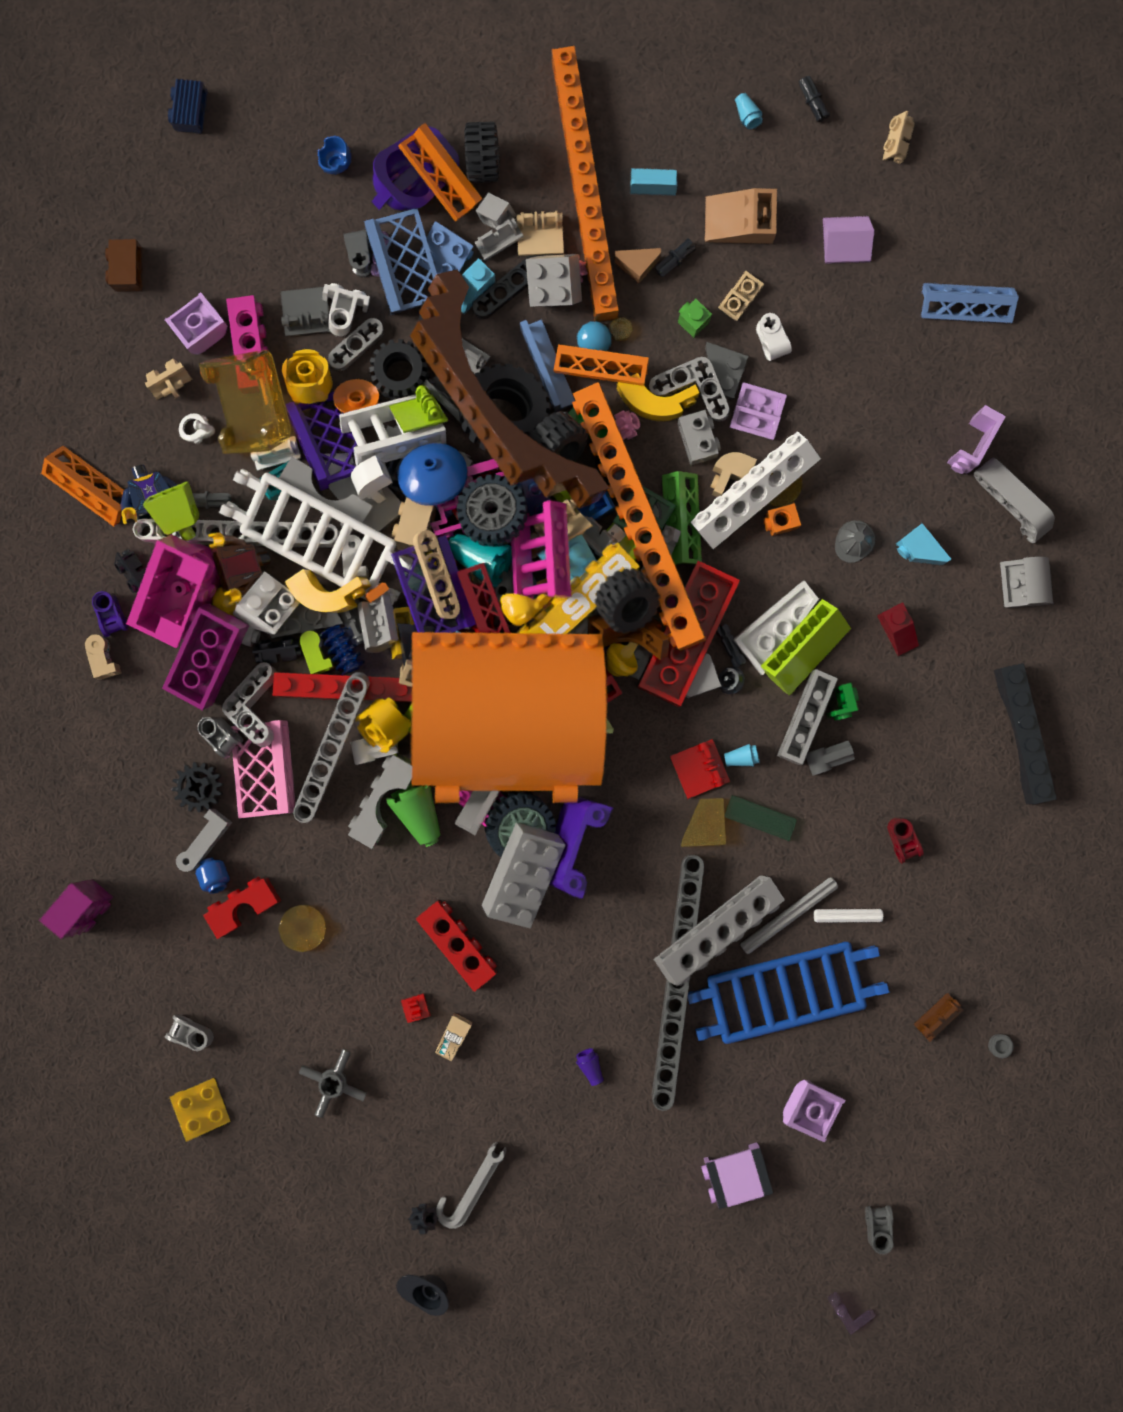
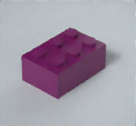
M93 879L71 883L39 921L61 939L73 937L77 934L81 935L84 932L88 933L96 924L94 919L99 914L103 915L110 908L111 904L109 902L113 896Z

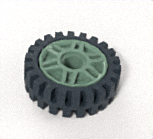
M517 792V795L509 793L508 798H505V796L501 797V802L499 804L495 802L493 804L494 809L489 810V817L485 818L486 826H484V831L490 846L498 856L502 857L516 822L555 833V819L548 806L536 795L533 796L528 792L526 794Z

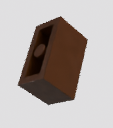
M136 239L108 240V248L105 250L108 262V270L105 272L106 283L115 292L142 291V246Z

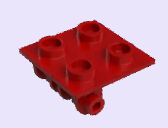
M713 739L670 756L687 799L730 782Z

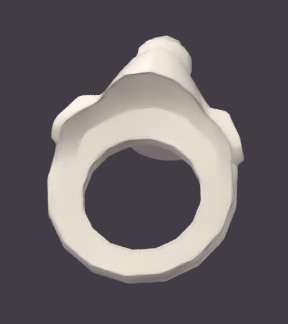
M199 414L185 416L179 425L180 436L184 440L194 442L195 444L201 443L203 439L211 437L215 433V429L209 425L208 419ZM191 419H196L193 427L197 431L192 435H187L184 431L185 424Z

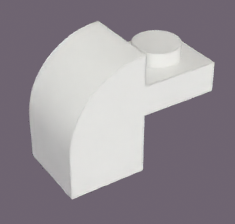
M376 455L360 463L351 473V479L360 500L368 497L369 499H374L378 504L386 500L382 488L393 482L385 463Z

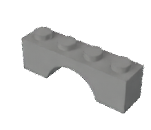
M291 457L279 479L361 523L364 522L373 507L364 500H360L354 494L338 501L325 499L317 493L312 484V468Z
M399 753L386 758L382 765V768L385 769L381 777L376 776L371 785L373 791L370 797L365 796L360 804V808H362L359 816L355 815L348 826L351 828L348 835L371 849L378 844L388 826L380 812L382 797L388 790L395 788L407 789L412 783V761Z

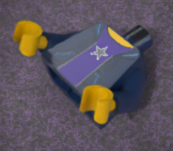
M145 465L133 467L132 473L135 479L127 482L128 488L123 491L120 504L123 523L127 524L126 520L134 519L135 522L139 519H152L151 515L144 508L143 503L149 496L178 484L166 476H161L159 472L148 474Z

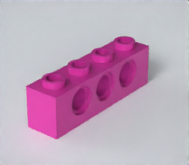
M254 295L226 299L238 387L243 394L270 390L269 383L273 382L271 370L267 369L266 364L270 357L267 346L264 347L263 339L266 338V330L264 324L261 325L260 316H263L262 304L257 302ZM246 319H253L249 326H243V322ZM249 341H256L253 348H246V344ZM252 363H259L256 370L249 371V366Z

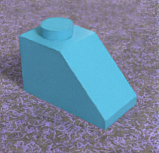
M479 258L462 274V277L469 285L461 308L463 314L473 306V302L477 297L496 283L495 274Z
M923 523L896 543L899 547L897 548L899 554L904 559L908 558L911 562L943 565L951 560Z

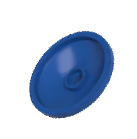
M442 443L424 444L413 449L404 457L398 469V482L404 495L411 501L426 506L440 505L455 498L464 488L468 477V468L462 454L457 449Z

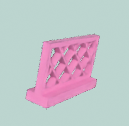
M288 721L265 722L274 733V738L271 742L272 748L269 745L262 747L257 755H255L248 749L252 743L248 739L244 745H237L232 750L238 818L293 813L296 804ZM231 726L236 732L240 731L237 726ZM266 749L273 756V760L269 765H266L259 759ZM244 752L253 758L246 768L240 763V757ZM256 762L265 768L259 778L250 772ZM268 772L275 777V783L271 788L262 782ZM246 775L255 781L249 791L242 786V780ZM258 785L267 791L261 801L252 795ZM270 795L277 800V810H270L264 805ZM248 798H251L258 805L252 812L245 813L244 803Z

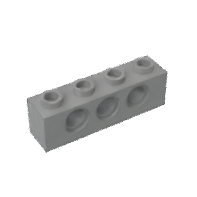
M817 669L811 672L777 754L778 757L797 765L803 764L838 678Z

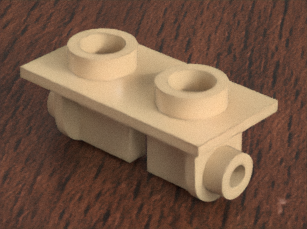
M908 111L893 117L889 125L890 133L884 145L883 160L893 157L894 162L902 163L906 159L909 143L903 141V139L907 141L911 139L915 124L913 118L907 116Z

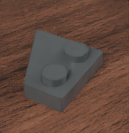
M707 342L705 346L707 359L712 363L725 398L733 400L748 356ZM710 383L711 393L715 394L717 386Z

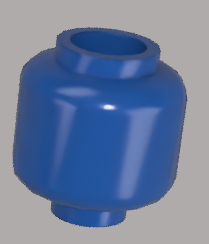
M213 858L203 860L200 863L201 866L195 872L201 889L210 894H216L225 890L230 877L224 862L214 860Z

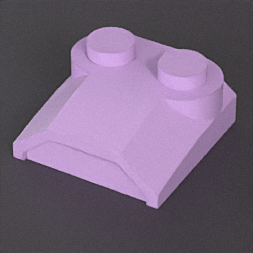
M201 292L197 297L165 319L191 354L204 352L224 337L227 332L226 323Z
M808 1080L800 1081L795 1086L784 1108L783 1122L789 1127L825 1142L832 1124L846 1100L814 1085Z

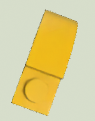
M638 373L630 376L633 378H640ZM617 383V390L624 403L639 416L654 421H668L681 417L683 413L681 406H684V408L692 406L697 402L696 399L699 396L696 385L670 397H659L649 392L645 385Z
M304 569L285 581L292 595L302 605L315 611L329 613L346 612L357 607L354 599L365 595V590L371 587L367 578L356 577L340 589L329 592L322 587L314 572Z

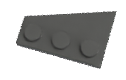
M300 603L275 634H269L272 639L306 631L344 625L338 613L315 611Z

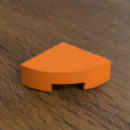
M382 582L374 589L367 591L364 597L371 603L387 592L389 587L385 582Z

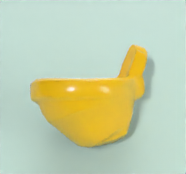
M505 594L501 597L499 603L503 614L509 621L516 626H521L536 616L543 606L550 601L551 597H548V594H541L536 599H532L519 594Z
M629 642L628 645L620 643L611 644L606 650L607 670L617 677L634 674L638 669L637 660L634 655L638 644Z

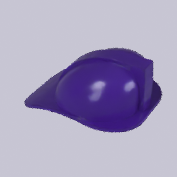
M429 127L457 166H459V157L454 148L436 128ZM417 129L382 150L374 159L373 185L377 195L372 200V203L378 210L385 205L397 211L419 209L435 196L398 147L401 142L412 136ZM413 141L408 147L412 153L420 155V149ZM424 162V169L434 174V167L431 163ZM438 181V187L441 190L446 183Z

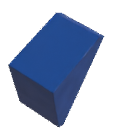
M607 491L598 502L582 508H576L584 517H592L595 521H598L614 513L615 505Z

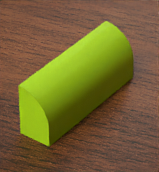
M822 599L760 667L777 686L790 696L851 628L838 608Z

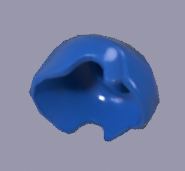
M331 136L324 139L323 148L318 149V164L324 172L332 175L340 174L349 167L351 163V150L343 138Z

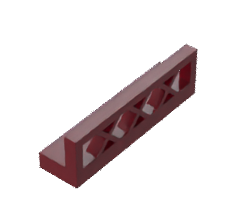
M483 562L458 571V577L479 632L501 633L500 630L503 626L505 633H511L485 563ZM481 569L484 576L481 586L473 583L470 572ZM485 582L489 590L483 588ZM481 591L490 594L493 601L489 608L481 604L479 599ZM493 605H495L497 612L491 610ZM490 613L500 618L501 623L498 630L490 628L487 620Z

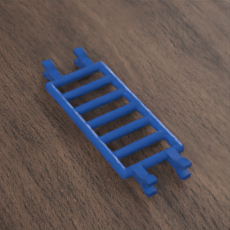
M846 941L709 976L707 979L708 988L690 991L687 996L689 1004L712 998L718 1024L695 1029L698 1040H704L721 1034L722 1041L725 1044H730L864 1010L867 1007L865 998L889 993L887 983L884 982L862 987L856 961L880 956L878 947L873 945L853 951L851 943ZM844 952L856 1002L846 1005L842 1004L830 955ZM817 958L822 959L834 1008L820 1011L808 965L809 960ZM799 963L811 1010L810 1014L802 1016L797 1015L785 966ZM776 969L789 1018L775 1022L763 976V972ZM753 974L766 1025L754 1028L752 1027L740 980L741 977ZM729 980L732 982L744 1029L743 1031L731 1034L718 983Z

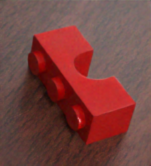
M258 876L247 883L249 886L242 892L240 889H237L228 894L229 900L222 904L220 901H217L207 907L209 912L203 916L217 939L224 937L242 925L237 917V909L242 903L250 904L258 915L281 902L268 877L261 879Z

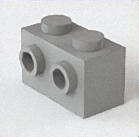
M706 410L679 417L677 423L690 466L717 458L721 447L718 438L713 436L711 430L714 429L711 416H707Z

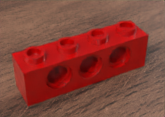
M438 900L419 915L416 920L475 992L496 975L497 971L495 968L497 965L489 955L485 957L480 951L482 946L475 937L470 939L465 933L468 930L465 924L460 919L456 921L451 915L453 910L447 902L441 903ZM444 919L449 922L450 929L447 932H442L438 929L437 924L439 920ZM454 938H461L465 944L464 948L456 950L452 946V940ZM470 956L477 957L479 966L476 968L469 967L466 962L467 958Z

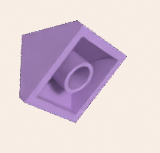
M869 216L823 218L825 263L871 261L874 229Z

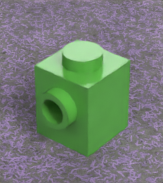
M695 299L691 304L689 302L685 303L679 310L678 323L695 338L710 322L712 313Z

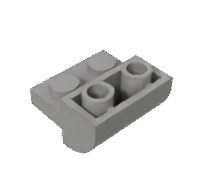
M1027 557L1021 560L1000 562L1005 608L1054 604L1048 557Z
M381 595L371 603L360 602L357 608L365 651L380 653L392 647V643L398 640L390 595Z

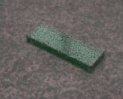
M733 795L730 797L723 816L790 841L797 821L795 818Z

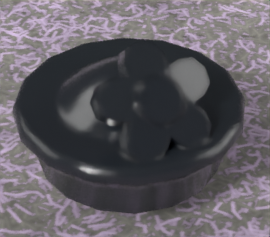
M737 667L724 669L718 677L721 685L720 689L726 694L738 693L745 681L743 672Z

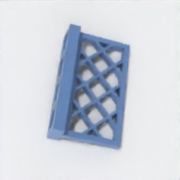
M411 209L376 220L364 221L391 315L422 306V301H426L427 296L421 292L426 282L432 283V280L428 279L429 276L432 274L434 279L437 273L418 209ZM412 215L415 216L417 223L413 232L401 226L404 218ZM389 222L396 226L391 238L381 232L380 224ZM399 229L411 235L405 246L393 240ZM417 229L419 230L420 236L415 234ZM413 237L423 243L420 254L408 248ZM384 239L389 241L387 246L385 245ZM391 243L403 249L398 260L388 255L387 251ZM406 251L417 257L412 269L400 263ZM424 251L426 253L427 259L422 256ZM420 259L429 264L430 270L426 277L414 271ZM390 261H392L393 263H395L394 268H392V265H391V262H390ZM398 265L410 272L405 283L395 278L394 273ZM412 274L424 280L419 291L407 285ZM397 284L402 286L400 292ZM405 288L417 294L412 303L403 305L401 294ZM419 296L424 298L422 300L417 301Z

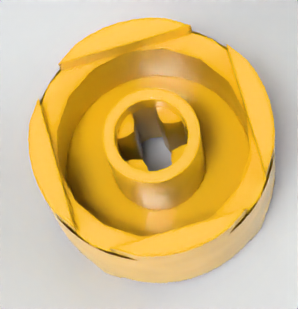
M304 349L293 353V357L284 361L282 374L288 393L294 402L311 404L324 402L328 399V394L332 389V378L325 357L323 358L315 350Z
M386 698L385 700L376 699L355 718V722L359 721L360 725L357 726V729L361 736L372 747L376 745L381 747L379 751L383 753L388 752L403 739L412 726L410 720L399 712L396 703L391 698Z

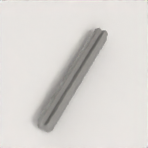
M828 878L743 941L741 947L745 953L750 954L838 888L836 881L833 878Z

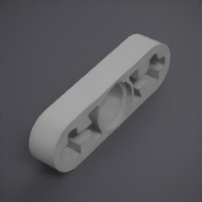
M370 318L361 324L329 353L328 360L334 370L343 371L382 338L384 334L382 323L378 319ZM369 326H378V333L374 334L373 332H371L367 336L369 341L366 342L365 338L361 335V333L363 332L366 336L370 332L368 328ZM355 339H359L363 342L361 349L352 350L350 343ZM346 347L348 352L352 356L349 357V355L346 354L343 357L344 363L340 364L339 362H337L335 364L336 360L334 357L337 355L339 357H342L346 353L344 350V348Z

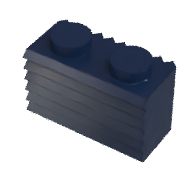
M177 78L175 87L171 88L173 108L168 110V121L175 131L202 134L207 89L202 81L180 80Z

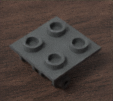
M324 287L281 291L282 325L285 329V336L331 332L328 327V301L322 300Z

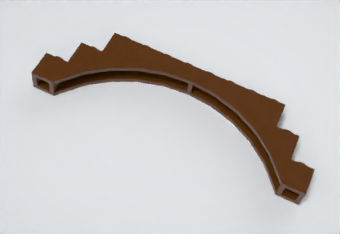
M458 270L436 274L428 288L432 296L427 297L419 311L423 320L417 322L410 337L510 484L513 486L533 478L545 497L566 490L578 508L598 502L609 487L597 469L567 460L538 444L506 418L484 392L471 370L463 348L460 330L461 308L469 285Z

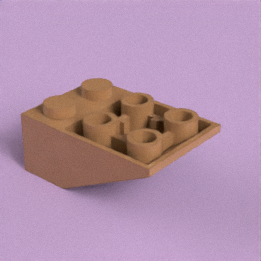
M753 188L707 196L705 206V242L772 244L776 236L777 189Z

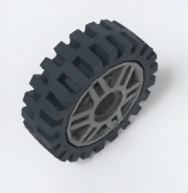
M486 475V479L478 477L476 478V483L471 481L468 484L469 488L465 487L462 490L463 495H459V504H457V515L464 533L473 542L476 543L477 541L482 546H485V544H488L489 547H494V544L503 546L505 541L507 543L512 542V538H517L520 535L519 531H523L525 522H527V504L521 489L518 488L517 484L512 486L506 477L502 479L500 475H495V478H492L491 475ZM491 508L498 509L493 514L487 513V511Z

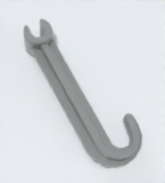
M495 1142L491 1145L485 1160L452 1216L447 1217L443 1214L447 1198L445 1196L441 1197L436 1207V1214L439 1218L438 1221L444 1227L458 1228L467 1220L496 1167L504 1158L506 1147H504L501 1154H496L494 1149L498 1143Z

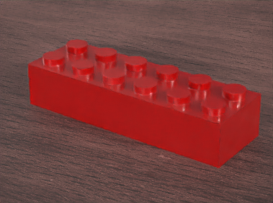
M697 561L687 581L685 590L706 641L682 651L677 646L673 648L669 641L667 657L660 660L655 655L652 656L637 687L638 689L674 706L680 707L738 586L739 579ZM678 619L675 623L676 629H685L687 619ZM669 625L666 626L663 632L667 636L671 633Z

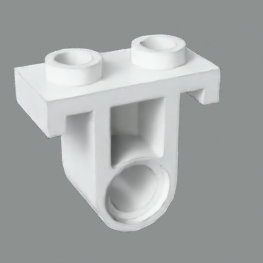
M325 284L322 300L327 301L328 297L333 298L329 313V330L336 336H344L351 329L356 306H362V311L367 312L370 296H366L364 292L359 290H353V292L345 290L338 284ZM337 318H342L346 321V323L340 326L337 325L334 322V320Z

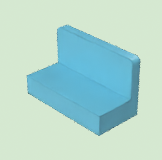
M631 169V194L676 195L677 170Z

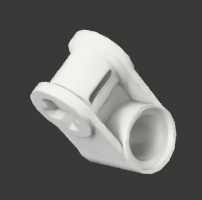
M773 313L765 314L757 324L756 331L762 343L764 354L771 361L791 353L792 349L779 317ZM765 323H766L767 325H772V328H771V329H770L769 327H766V328H765V326H764Z

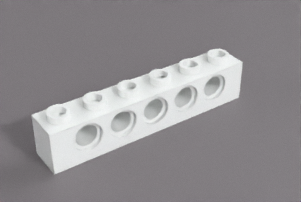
M796 432L788 437L779 448L770 452L766 459L757 466H754L741 480L735 482L722 496L717 497L709 507L699 512L691 521V524L711 548L714 549L821 458L809 441L799 432Z

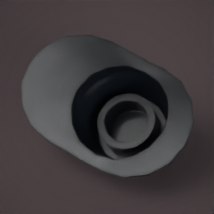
M409 1274L398 1279L396 1284L397 1292L406 1301L433 1316L443 1315L447 1311L449 1306L447 1298L448 1289L440 1277L432 1274L424 1276Z

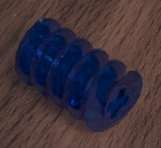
M338 624L322 632L320 638L327 639L324 642V646L331 647L328 650V654L335 655L332 662L340 663L336 670L338 672L344 671L341 675H346L360 668L365 663V660L357 661L361 652L353 653L357 644L349 645L348 642L353 636L344 635L349 628H341V624Z

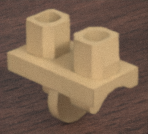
M171 359L166 362L165 367L167 370L159 374L157 370H152L146 374L147 382L145 385L156 400L163 396L166 397L171 393L175 398H178L180 395L177 390L192 380L181 362L178 363L175 359Z

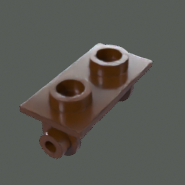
M946 993L913 1025L930 1042L963 1009L956 1000Z

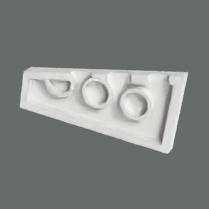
M805 581L797 585L733 639L761 675H764L765 672L760 666L803 621L819 600Z

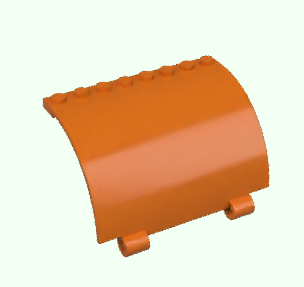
M412 632V785H435V803H459L460 791H552L553 803H577L578 785H601L606 740V677L602 634Z

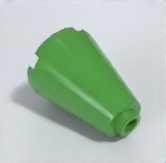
M411 784L407 789H399L392 793L393 799L386 798L389 807L420 845L425 844L428 847L439 841L438 837L441 833L430 785H419L416 787Z

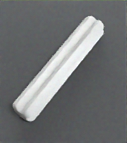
M881 909L814 910V921L882 922L883 911Z

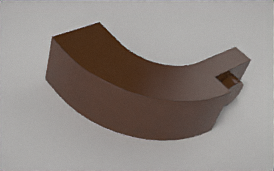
M600 614L592 616L588 620L587 634H602L603 648L617 642H632L643 646L660 660L668 655L670 638L661 632L662 623L652 618L650 623L647 622L642 629L638 628L637 631H629L628 633L616 632Z

